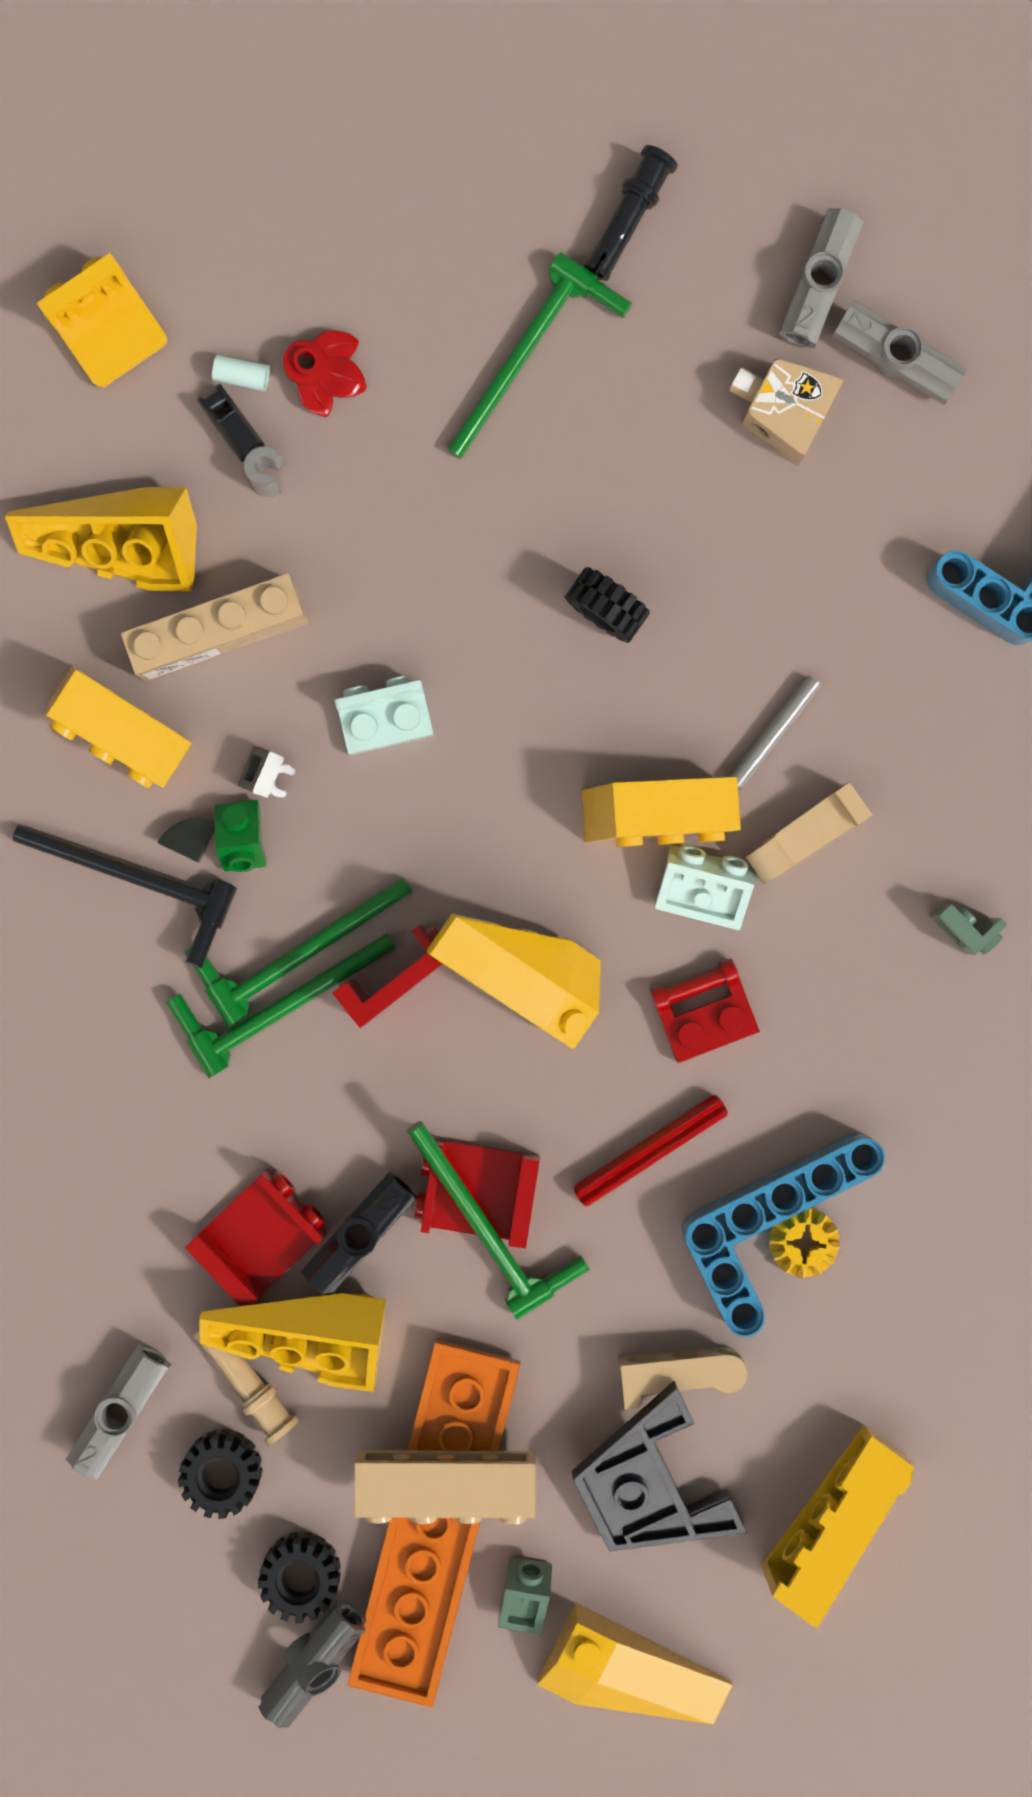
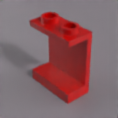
M436 1139L435 1142L499 1237L509 1240L508 1246L526 1249L540 1156ZM423 1157L421 1175L429 1176L427 1193L418 1192L414 1219L422 1220L420 1232L429 1234L431 1228L476 1235L429 1163Z
M269 1168L185 1247L239 1306L254 1305L275 1281L315 1243L317 1245L328 1232L323 1227L326 1220L322 1214L310 1203L304 1206L292 1194L296 1189L290 1180L279 1171L273 1174Z

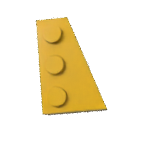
M73 665L44 709L46 716L53 719L49 725L50 728L71 741L76 734L91 743L88 749L90 753L110 765L116 758L130 767L126 775L147 788H150L153 782L163 788L192 744L188 739L124 700L107 687L91 679Z
M737 777L617 782L581 790L585 842L616 840V847L642 846L643 838L657 837L658 845L684 843L685 835H698L699 843L725 841V832L741 830Z

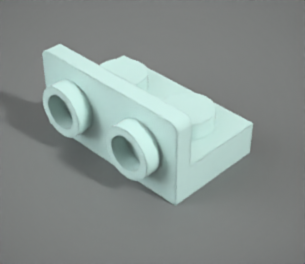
M408 675L385 681L387 688L369 691L368 685L342 691L344 697L335 699L334 702L339 712L349 755L434 736L421 680L412 682L411 676Z
M671 845L655 901V909L740 931L755 885V871L746 861L738 857L725 856L720 858L708 855L702 849L692 845H682L681 847Z

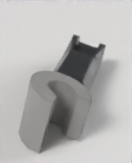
M219 383L215 386L217 391L205 399L201 396L197 398L199 405L239 460L244 462V471L252 489L264 497H274L281 494L273 476L267 473L261 474V472L265 468L279 470L283 467L285 463L282 455L274 448L265 447L263 440L223 386ZM228 406L232 412L219 420L215 414Z

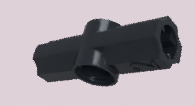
M389 1171L352 1214L346 1217L343 1224L304 1266L300 1273L318 1292L324 1295H331L362 1259L373 1251L378 1241L417 1199V1195L403 1180ZM354 1224L364 1225L370 1231V1241L364 1244H356L349 1238L348 1227Z

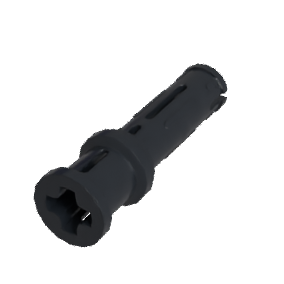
M645 145L641 151L642 160L632 178H627L622 185L624 197L589 260L584 265L586 269L594 274L598 270L600 273L598 278L601 280H609L611 272L646 209H652L657 205L660 200L658 196L660 188L668 174H673L678 167L677 162L672 156L656 146Z

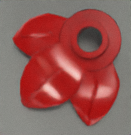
M336 330L324 331L312 342L300 340L292 343L284 352L282 358L284 373L289 380L297 384L299 401L308 411L322 417H328L333 406V397L351 398L364 393L367 389L362 371L350 360L359 344L358 339L353 335ZM301 355L308 356L312 360V368H301L298 364V357Z

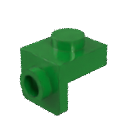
M258 800L214 805L215 849L223 870L226 872H248L253 868L265 867L266 855L262 846L261 808Z

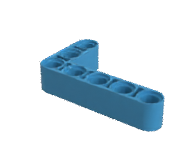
M950 551L944 554L929 568L927 583L935 595L1010 644L1025 645L1032 642V631L1031 633H1025L1018 628L1016 623L1018 613L1027 614L1032 620V572L1022 587L1019 588L962 551ZM943 565H952L959 571V584H951L944 579L942 575ZM981 589H988L995 594V609H989L981 603L979 599Z
M862 1133L847 1135L692 1212L686 1217L682 1225L684 1240L727 1327L732 1333L740 1337L754 1336L762 1329L765 1322L764 1309L733 1246L878 1174L885 1164V1153L878 1142ZM862 1144L869 1145L871 1149L869 1161L861 1166L853 1165L851 1159L853 1150ZM818 1165H830L832 1169L830 1180L823 1185L813 1184L811 1178L813 1170ZM781 1184L791 1185L793 1195L790 1201L782 1205L773 1203V1190ZM744 1203L752 1205L754 1214L750 1221L744 1224H737L732 1221V1212L735 1207ZM703 1223L711 1224L714 1226L715 1232L710 1241L703 1244L693 1241L692 1232L695 1227ZM727 1263L734 1266V1274L727 1282L720 1283L712 1279V1272L719 1264ZM742 1303L752 1305L754 1307L753 1314L747 1321L738 1322L731 1318L732 1311L737 1305Z

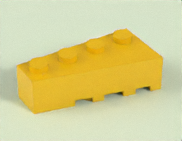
M863 1424L761 1564L772 1597L816 1629L884 1521L898 1496L907 1490L913 1479L912 1472L915 1467L908 1457Z

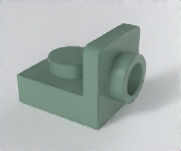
M942 904L930 915L935 923L965 954L976 955L978 952L984 955L991 951L1002 940L1003 937L999 933L1007 926L1002 918H990L980 929L976 930L974 927L978 924V921L960 904L956 908L953 904Z
M513 1556L509 1558L506 1584L498 1617V1628L541 1635L550 1599L552 1565L550 1563Z

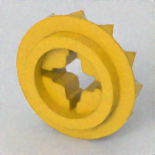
M809 1208L773 1226L769 1237L770 1252L777 1265L785 1273L802 1279L814 1275L821 1276L824 1270L835 1264L836 1255L841 1247L837 1227L825 1213L815 1208ZM806 1225H808L807 1230L811 1239L818 1241L822 1246L810 1247L805 1255V1260H803L800 1248L787 1241L801 1239Z

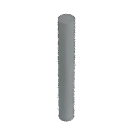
M809 675L805 678L729 776L737 777L738 789L741 790L820 689L822 685L816 679Z

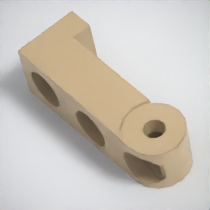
M846 783L764 840V843L746 855L745 859L763 884H766L854 826L861 824L873 816V814L851 783Z
M729 1347L618 1356L622 1399L625 1410L642 1409L641 1395L660 1393L674 1380L679 1391L715 1388L722 1393L729 1394L740 1390L747 1380V1369L742 1357L737 1351Z

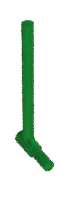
M560 252L548 271L554 288L455 435L447 451L458 459L463 457L569 296L574 299L588 295L621 318L626 316L632 306V302L598 281L596 274Z
M402 877L240 984L233 980L221 978L208 957H206L202 969L194 966L193 968L207 988L204 991L226 1025L230 1027L248 1015L250 1005L248 999L398 902L412 891ZM191 947L184 951L186 957L188 956Z
M386 933L220 1036L217 1032L202 1029L181 993L168 1000L166 1004L188 1038L186 1041L187 1045L209 1079L229 1067L231 1056L229 1050L386 955L396 947Z
M416 1122L408 1128V1134L512 1286L508 1289L505 1301L517 1320L553 1298L556 1291L590 1270L586 1261L580 1255L545 1278L537 1275L526 1277L423 1122Z

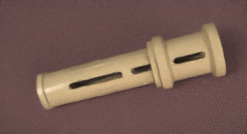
M199 1331L193 1337L195 1338V1340L197 1339L200 1343ZM201 1344L244 1403L241 1404L242 1412L245 1416L251 1415L266 1435L264 1441L268 1446L279 1440L300 1421L297 1415L291 1416L277 1398L275 1386H271L270 1383L265 1385L245 1358Z

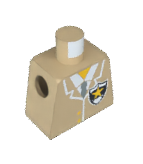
M775 359L765 379L741 367L729 392L752 403L742 422L743 425L789 461L799 466L844 380L782 359Z

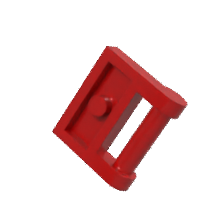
M732 958L719 962V968L667 988H663L660 985L649 989L677 1063L760 1032ZM726 984L730 995L682 1014L673 1015L671 1004Z

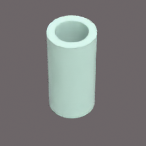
M216 355L212 368L213 381L263 392L266 391L270 376L269 365Z

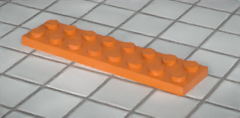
M436 1339L407 1450L499 1451L521 1360ZM392 1518L387 1527L365 1613V1619L367 1620L364 1624L365 1631L359 1637L347 1686L433 1708L480 1522L461 1524L456 1522L455 1518H437L433 1523L418 1524L411 1522L410 1518Z

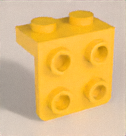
M111 253L104 257L92 258L83 265L81 273L68 282L54 284L45 292L44 298L37 302L41 311L58 331L86 374L98 388H104L162 349L168 341L166 334Z

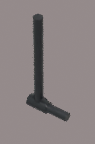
M20 825L17 826L13 834V842L195 905V911L199 917L198 921L201 924L185 963L202 969L217 929L222 928L237 888L234 885L215 879L213 882L206 884L202 890Z

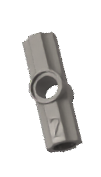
M828 208L779 333V336L787 340L788 343L800 348H815L864 223L863 220L856 216V213L844 208ZM817 271L824 272L831 279V284L826 286L819 285L814 282L811 274Z
M855 300L832 336L876 363L879 371L884 376L891 379L900 378L943 405L947 403L967 371L963 366L923 343L921 335L915 329L897 327ZM893 345L903 347L907 351L909 359L906 361L895 359L890 352V347Z
M141 1344L136 1347L65 1460L70 1463L74 1471L84 1477L99 1479L171 1366L164 1355L151 1347H145ZM118 1403L122 1405L128 1413V1419H116L111 1415L109 1404Z

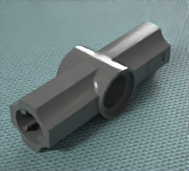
M336 1600L311 1633H306L292 1642L284 1655L288 1663L261 1696V1704L258 1708L266 1720L271 1721L278 1728L289 1727L313 1696L325 1692L338 1680L341 1673L338 1664L365 1631L364 1624L367 1620L359 1609L353 1607L347 1601Z

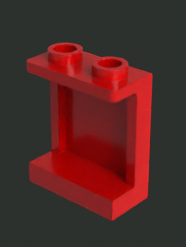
M418 925L411 931L426 951L439 933L435 927L426 930L423 925ZM426 952L423 957L370 998L355 979L345 982L332 994L356 1025L362 1028L443 965V963Z

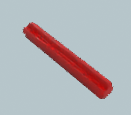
M712 1095L574 1186V1193L582 1205L585 1207L592 1205L725 1118L728 1114L727 1108L717 1095Z

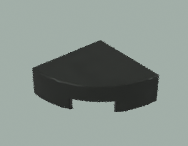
M200 818L183 820L171 826L161 836L158 844L195 862H200L215 831V822Z

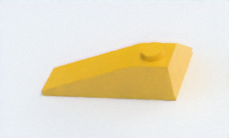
M143 487L8 511L5 515L18 554L67 568L73 564L97 570V576L110 580L114 575L137 581L136 587L148 591L191 592L194 587L197 523L186 487Z
M451 914L426 951L573 1050L599 1014L601 960L569 938L541 935L533 930L523 928L518 930L503 927L490 921Z
M339 1293L201 1311L199 1318L200 1344L249 1360L256 1359L262 1355L273 1359L279 1363L278 1369L292 1373L295 1367L317 1373L316 1382L329 1386L374 1392L384 1327L386 1299L375 1298L369 1294L352 1295Z
M575 1603L537 1679L538 1686L576 1705L706 1724H714L733 1686L732 1681Z

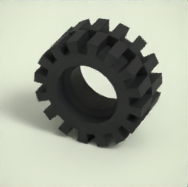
M591 567L583 569L564 597L588 621H592L601 630L604 629L612 637L615 636L618 640L625 641L626 643L631 642L650 614L646 605L637 600L633 593L627 592L626 588L621 584H616L612 578L607 575L605 577L600 571L593 570Z
M223 1429L221 1434H216L215 1430L208 1432L205 1438L201 1436L195 1441L180 1465L179 1472H181V1475L178 1479L179 1487H184L181 1495L184 1501L188 1499L193 1501L190 1507L193 1511L197 1512L199 1507L204 1509V1517L211 1518L213 1513H218V1519H223L227 1517L229 1512H232L233 1516L240 1513L243 1506L247 1507L260 1484L259 1481L263 1470L259 1466L262 1461L260 1453L255 1455L253 1451L256 1446L252 1441L248 1444L242 1441L245 1435L239 1432L236 1437L231 1436V1430ZM216 1458L229 1460L237 1471L236 1483L227 1489L212 1487L204 1475L205 1465L209 1461Z
M297 1532L290 1533L285 1541L283 1537L277 1540L274 1547H270L259 1572L261 1574L258 1579V1588H262L260 1595L262 1602L269 1601L268 1610L273 1615L277 1610L281 1611L280 1619L288 1622L290 1615L296 1616L295 1623H303L305 1616H309L310 1621L317 1619L321 1610L325 1613L330 1608L331 1601H334L339 1586L341 1564L339 1558H334L335 1549L332 1545L326 1548L324 1546L326 1539L321 1536L318 1537L317 1541L312 1540V1533L304 1532L303 1537H297ZM294 1562L309 1564L314 1569L317 1577L314 1587L306 1592L291 1590L283 1578V1571L289 1564Z

